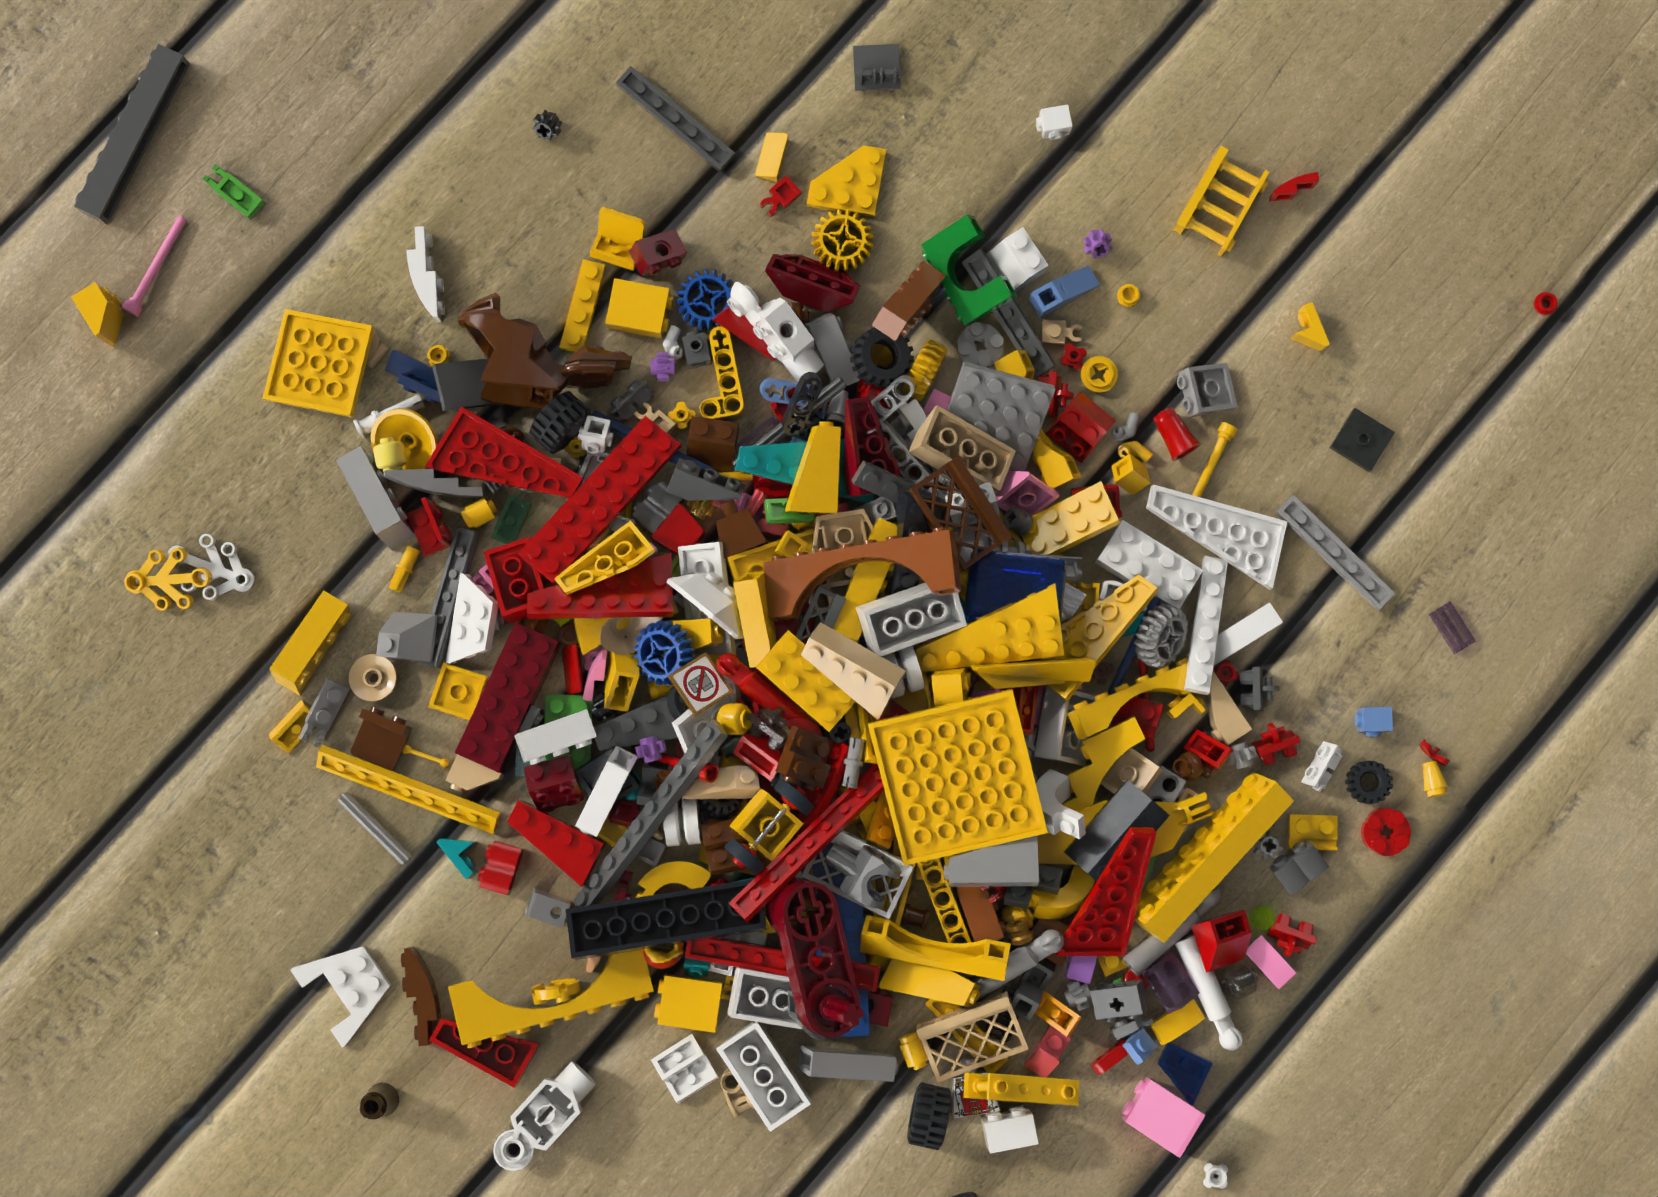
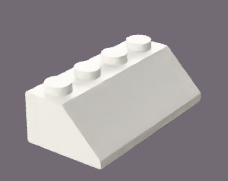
M751 1022L716 1048L770 1132L811 1105V1098L761 1022Z

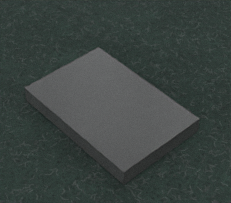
M487 358L438 363L432 366L443 411L459 410L461 407L468 409L499 405L481 399V392L486 382H482L481 377L489 362Z

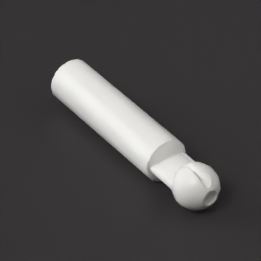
M1194 933L1184 936L1175 943L1178 953L1209 1021L1215 1023L1219 1032L1221 1046L1226 1050L1234 1051L1242 1045V1033L1235 1028L1230 1017L1232 1011L1214 971H1205Z

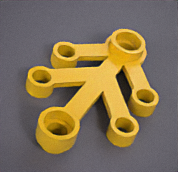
M182 547L171 551L169 559L156 576L148 575L156 564L162 563L165 560V553L161 549L150 551L148 559L140 570H133L125 577L124 584L127 590L135 594L143 593L160 611L169 609L172 601L168 596L157 594L150 586L157 585L176 601L179 608L187 609L194 603L192 596L189 594L183 595L172 584L192 583L196 587H204L209 585L213 578L211 571L205 567L195 569L192 573L170 574L179 562L187 558V551ZM177 551L181 553L180 559L176 555ZM155 553H158L159 560L155 559ZM202 573L205 574L206 580L202 579ZM136 578L139 579L140 585L136 583ZM183 598L187 600V605L183 604ZM161 600L165 601V607L161 605Z

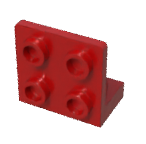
M424 497L421 499L424 506L407 513V516L423 555L428 557L450 548V540L453 537L448 526H445L441 521L444 515L440 506Z

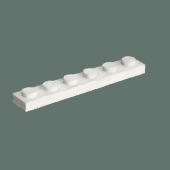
M1204 556L1203 572L1200 576L1184 691L1204 695L1210 693L1228 562L1220 558Z

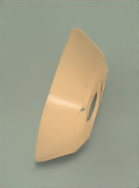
M626 617L629 618L630 623L623 630H618L616 627L617 622L622 618H611L601 627L600 643L605 649L616 654L636 652L633 649L634 645L639 644L635 638L641 635L640 631L647 628L650 623L661 621L662 617Z

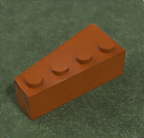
M925 261L919 264L917 270L910 274V278L904 281L897 292L883 305L872 324L873 327L894 341L901 335L905 337L910 329H913L917 322H920L924 315L929 313L934 305L931 300L946 277L945 274Z
M980 886L954 887L955 892L958 894L957 898L961 910L966 917L965 920L969 934L973 937L974 942L984 939L1004 942V934H1007L1003 920L998 921L995 912L999 911L996 901L994 903L989 901L988 891H982Z

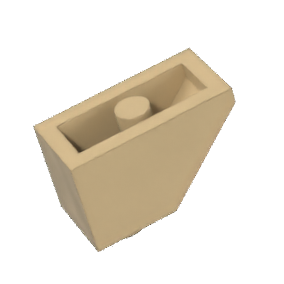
M457 754L445 781L451 783L450 788L463 793L464 790L471 791L503 779L505 774L498 773Z

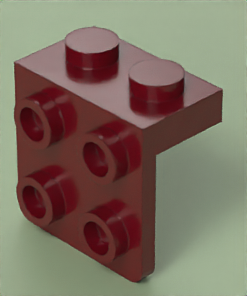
M570 754L523 767L528 793L537 809L543 812H551L558 807L565 805L573 806L584 800V794L576 779Z

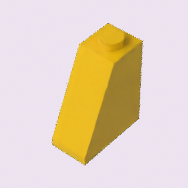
M611 651L607 652L604 708L628 712L640 675L639 667H637L638 659L633 658L637 651L624 655Z

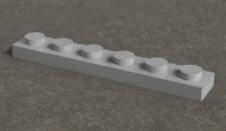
M1294 495L1290 496L1275 512L1282 520L1288 521L1287 524L1376 611L1380 610L1396 594Z

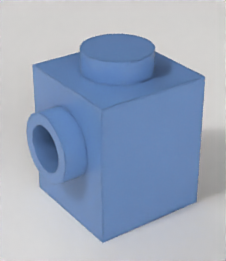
M1392 707L1358 708L1357 713L1354 715L1355 727H1358V732H1366V737L1381 736V732L1393 731Z

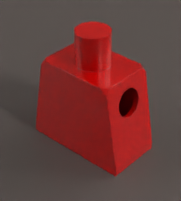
M679 503L654 532L651 539L678 555V547L704 544L701 540L706 533Z

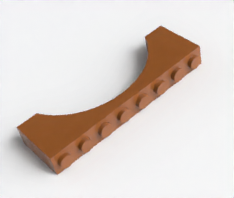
M940 527L933 529L932 533L912 532L909 534V537L889 536L886 537V541L866 540L862 542L863 545L843 544L839 546L840 549L820 548L816 550L817 553L797 552L794 553V557L788 558L785 556H774L771 558V561L763 562L768 618L775 622L799 619L806 602L820 584L836 572L864 562H889L904 566L918 574L930 590L938 596L962 592L956 535L952 531L947 530V528Z

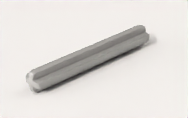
M349 792L343 793L338 798V802L402 865H405L412 858V855Z

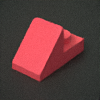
M1049 1025L1024 1066L1041 1077H1047L1060 1063L1059 1057L1071 1038L1066 1037Z

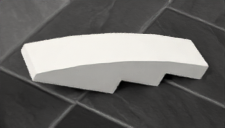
M1270 602L1218 634L1214 665L1283 623Z

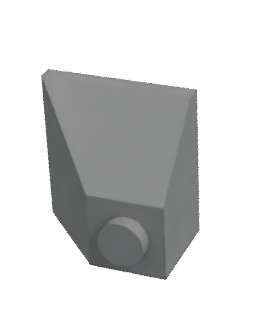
M393 612L379 631L376 656L388 659L432 662L438 615Z

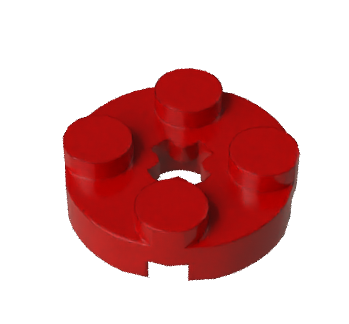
M1379 808L1370 812L1365 822L1362 823V840L1369 849L1378 855H1396L1410 844V824L1400 811L1391 808ZM1384 825H1387V828L1391 829L1392 832L1387 839L1385 835L1380 834V831L1384 830Z

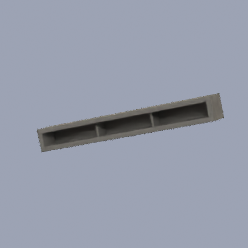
M160 44L151 52L149 63L145 70L140 73L136 88L130 92L125 109L119 113L118 122L114 130L109 133L103 151L98 154L94 169L88 173L83 190L76 196L74 207L81 213L108 224L190 65L189 61L182 54Z

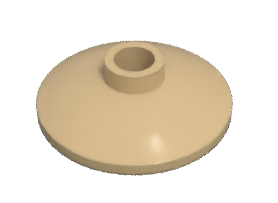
M376 654L360 657L354 662L349 672V685L356 696L366 701H379L386 698L396 685L397 674L395 667L387 658L378 657ZM373 674H377L379 677L375 683L371 681Z

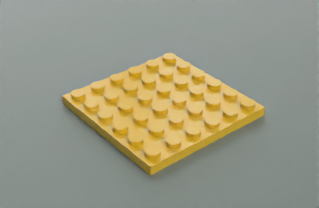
M1013 689L868 723L904 866L1048 833Z

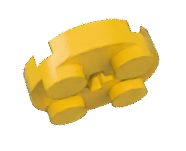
M564 978L552 980L551 984L545 987L543 983L537 984L531 988L534 1004L539 1005L547 1003L550 999H556L557 1003L569 1001L570 996L580 994L581 989L579 979Z

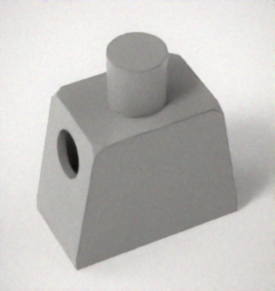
M533 888L525 909V915L562 928L564 922L567 923L566 909H569L571 904L568 900ZM554 907L561 909L557 915L552 914L551 910Z

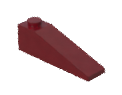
M869 397L845 400L844 477L847 496L873 494L854 485L851 481L863 460L900 476L899 464L897 459L892 456L888 447L890 445L887 438H884L879 426L880 421Z

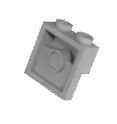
M1227 363L1188 367L1179 372L1177 385L1179 389L1183 390L1184 399L1182 407L1185 412H1188L1189 417L1209 415L1213 412L1233 410L1238 407Z

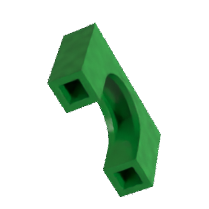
M965 215L921 244L924 249L922 253L926 261L946 275L942 282L946 290L944 292L945 297L951 304L953 303L957 310L955 315L959 322L964 323V325H971L982 320L1018 297L1007 276H998L974 291L963 288L958 282L955 274V264L958 256L963 250L985 237L976 218L972 215Z

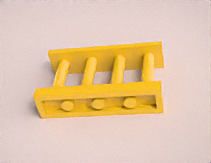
M1222 145L1213 157L1173 231L1181 235L1185 228L1188 230L1191 228L1222 245L1217 254L1219 256H1222L1225 251H1231L1236 242L1233 236L1258 192L1263 193L1269 183L1266 180L1269 171L1265 170L1259 179L1228 162V158L1225 156L1229 149ZM1217 170H1225L1254 186L1249 198L1218 182V178L1214 177ZM1206 189L1210 191L1213 189L1244 206L1239 216L1236 217L1208 202L1207 198L1203 196ZM1195 209H1203L1231 224L1233 227L1228 236L1226 237L1196 221V217L1192 216Z
M965 1073L963 1098L1079 1106V1080L996 1073Z

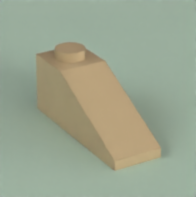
M1213 671L1210 693L1206 695L1210 726L1213 729L1211 733L1214 739L1222 742L1224 745H1229L1252 730V728Z
M751 766L718 768L719 774L713 783L701 781L697 776L681 798L752 799L760 789L758 772Z

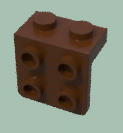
M372 706L370 710L362 708L359 718L364 720L350 750L351 754L385 769L394 770L412 727L405 725L406 720L393 715L392 719L383 716L385 711Z

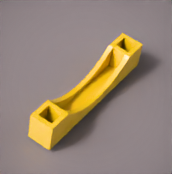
M1016 350L994 362L995 370L1032 380L1034 378L1035 370L1026 350ZM1041 428L1032 451V459L1042 472V482L1052 489H1058L1081 478L1073 457L1053 444Z
M1188 657L1175 662L1176 668L1170 670L1166 666L1156 670V676L1149 678L1147 674L1135 679L1136 684L1129 687L1128 683L1114 688L1116 693L1108 695V692L1094 697L1095 702L1088 704L1087 700L1073 705L1075 710L1067 714L1078 740L1107 729L1120 707L1138 694L1164 692L1183 696L1191 693L1184 691Z
M866 915L861 933L860 952L1005 981L1011 944L990 939L971 943L938 942L910 933L889 919Z

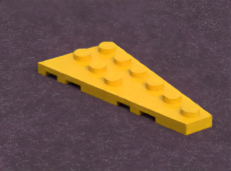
M1138 574L1114 590V593L1103 601L1099 600L1086 612L1079 613L1061 625L1064 656L1047 657L1041 660L1088 657L1096 660V667L1157 594L1158 588ZM1065 680V683L1046 686L1068 701L1083 682Z
M1055 583L1038 593L1028 595L1027 598L1014 604H1008L984 615L967 626L917 646L916 655L921 672L1064 656Z

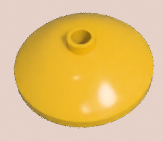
M397 408L387 411L376 420L371 431L372 450L374 446L380 444V439L394 437L395 441H400L404 444L407 462L402 466V470L426 469L424 466L438 445L436 434L430 423L423 416L409 409ZM409 436L413 438L414 442L410 441Z

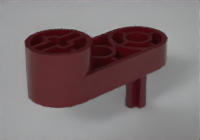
M795 877L765 905L766 917L770 926L779 934L794 1003L801 1023L809 1031L828 1038L840 1037L850 1031L852 1027L859 1025L858 1018L864 1017V1012L860 1008V998L838 903L834 894L825 885ZM821 949L822 961L817 967H813V954Z

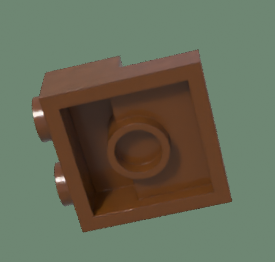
M792 725L775 772L783 774V780L797 785L799 780L802 781L801 786L813 791H815L816 787L823 789L831 769V765L826 764L834 741Z
M733 814L727 820L719 822L717 819H709L704 822V825H700V836L711 876L743 870L732 861L734 856L724 848L731 838L737 840L740 844H746L750 847L748 845L749 842L730 827V824L739 814Z

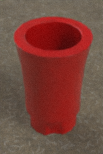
M1173 407L1163 410L1153 418L1157 425L1156 428L1168 448L1172 461L1185 457L1201 445L1184 424L1180 415L1176 414Z

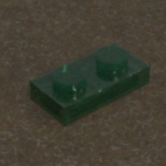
M509 495L490 538L503 544L516 541L532 504Z

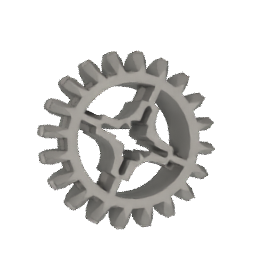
M1167 604L1155 605L1153 610H1149L1148 616L1143 617V622L1139 625V631L1136 633L1137 639L1134 644L1137 645L1135 652L1138 653V658L1145 662L1146 665L1156 668H1163L1164 666H1169L1171 662H1175L1176 656L1181 655L1180 651L1182 647H1185V640L1188 639L1186 633L1189 631L1187 628L1189 621L1186 620V614L1182 613L1177 607Z

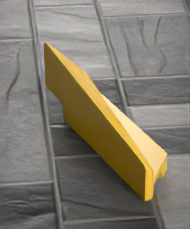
M1088 657L1058 658L972 665L971 667L992 688L1003 689L1065 683V680L1090 682L1096 660Z

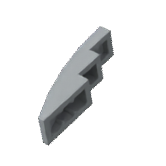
M433 469L385 470L383 472V477L388 480L430 494L455 498H481L483 496L482 487H458V478H434Z

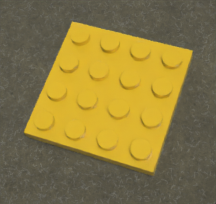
M285 309L262 399L353 418L375 327Z

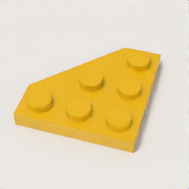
M863 145L810 182L807 207L836 212L840 209L842 213H846V210L849 209L850 214L858 213L860 216L875 218L886 149Z

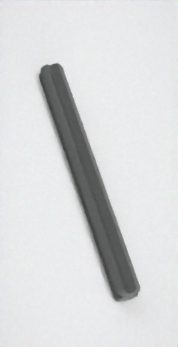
M841 377L836 378L822 389L811 415L846 388L847 385ZM807 401L804 405H802L799 409H802V408L806 407L807 404H808V401ZM782 424L777 425L752 446L776 444L787 435L783 430ZM737 458L732 462L734 467L736 465Z

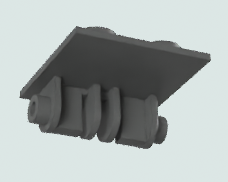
M899 44L853 46L855 91L901 89Z

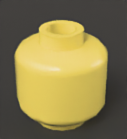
M394 437L380 439V444L373 448L376 466L378 469H383V472L385 470H402V466L407 462L404 444L400 441H395Z

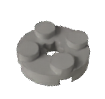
M972 323L961 332L957 341V351L962 363L968 362L987 368L994 366V362L999 360L1003 353V337L996 328L989 324ZM983 341L987 349L985 351L981 349L977 352L974 343Z

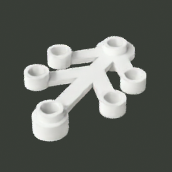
M203 534L199 539V543L202 547L206 548L211 563L189 555L188 550L184 548L187 551V558L177 564L183 565L186 563L197 568L205 567L211 571L212 581L220 577L229 580L217 587L207 586L203 589V597L210 601L216 600L219 595L233 589L239 592H246L253 587L255 582L253 573L242 567L237 555V546L231 542L224 543L221 546V552L229 558L233 571L224 567L215 546L216 540L210 534ZM207 537L211 539L209 545L204 544V540ZM176 545V546L171 547V548L169 549L168 553H167L168 559H169L170 553H171V551H172L173 549L179 548V547H182V546ZM231 545L233 550L227 554L226 548ZM202 574V579L206 580L205 574ZM240 576L245 577V582L243 584H239L238 582ZM181 583V588L186 592H194L197 589L193 584L190 589H187L186 583ZM210 589H213L214 595L209 598L207 593Z

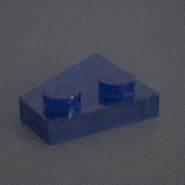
M1172 1042L1165 1044L1157 1061L1158 1065L1183 1094L1189 1104L1194 1105L1213 1064L1212 1061Z

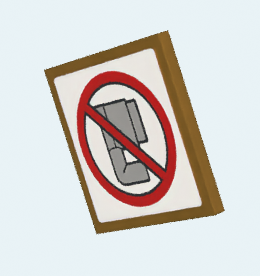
M706 652L668 675V678L694 716H697L733 693Z

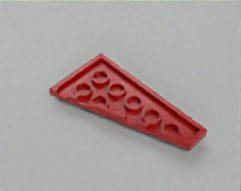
M463 407L459 409L424 466L426 469L565 498H571L584 480L582 476Z

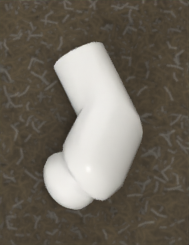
M671 325L663 341V347L668 352L669 358L677 360L683 355V350L677 343L681 329Z

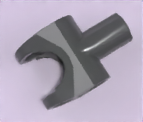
M835 843L824 860L825 863L846 875L840 886V889L845 894L860 903L877 909L882 908L885 900L874 889L872 885L873 876L887 875L897 879L902 872L901 868L889 857L868 845H863L856 856Z

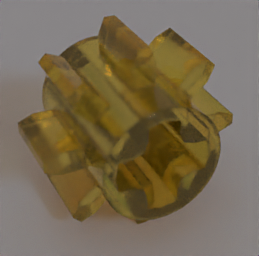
M715 500L688 501L687 507L691 508L689 514L702 521H705L707 516L712 518L717 509L713 505Z

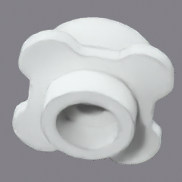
M1207 1163L1204 1166L1206 1176L1203 1184L1207 1188L1212 1186L1221 1189L1226 1188L1228 1184L1227 1166L1224 1164L1214 1166L1211 1163Z

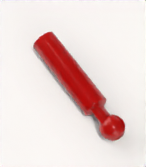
M725 653L717 660L716 666L721 675L732 680L740 687L741 691L781 723L790 718L803 717L812 720L818 727L820 726L800 706L755 670L752 671L736 655Z

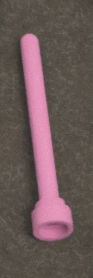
M177 217L135 294L124 301L121 309L127 313L139 317L143 310L141 308L143 305L141 301L186 223L185 217Z

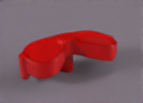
M1425 739L1419 744L1421 750L1433 761H1437L1438 764L1447 766L1450 762L1449 759L1437 755L1440 749L1435 747L1433 750Z

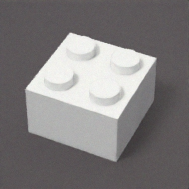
M1023 1104L1010 1106L1008 1111L985 1113L986 1115L980 1116L985 1143L990 1154L1038 1144L1033 1114L1028 1107H1023Z

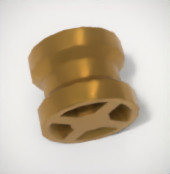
M1016 918L1005 924L1007 932L1011 935L1009 938L1011 945H1022L1034 938L1033 932L1028 928L1030 924L1028 918Z

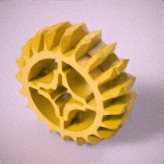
M838 209L837 216H834L832 212H828V220L825 217H821V224H815L817 232H812V238L815 240L811 242V246L816 248L814 250L815 256L821 255L819 258L820 263H824L827 260L826 268H831L833 264L835 265L836 272L839 271V266H844V272H848V265H851L855 270L857 269L856 262L863 265L865 263L863 257H870L868 250L873 249V243L869 241H872L874 236L869 233L871 226H864L866 223L865 218L858 221V213L851 217L849 209L846 210L845 215H841V210ZM841 225L838 231L827 233L831 228ZM849 226L859 233L861 240L856 239V236L849 233ZM845 232L846 241H844V244H842V249L840 250L839 241L841 240V237H843V233ZM824 242H828L829 245L836 248V255L826 249ZM859 248L852 255L843 257L847 250Z
M929 339L920 350L908 374L915 382L914 393L909 399L916 398L920 402L925 398L947 354V347L943 346L942 343ZM904 382L902 393H907L911 389L909 384Z

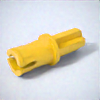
M410 546L406 547L399 565H395L397 569L389 584L391 590L399 593L402 592L410 573L413 574V566L421 551Z

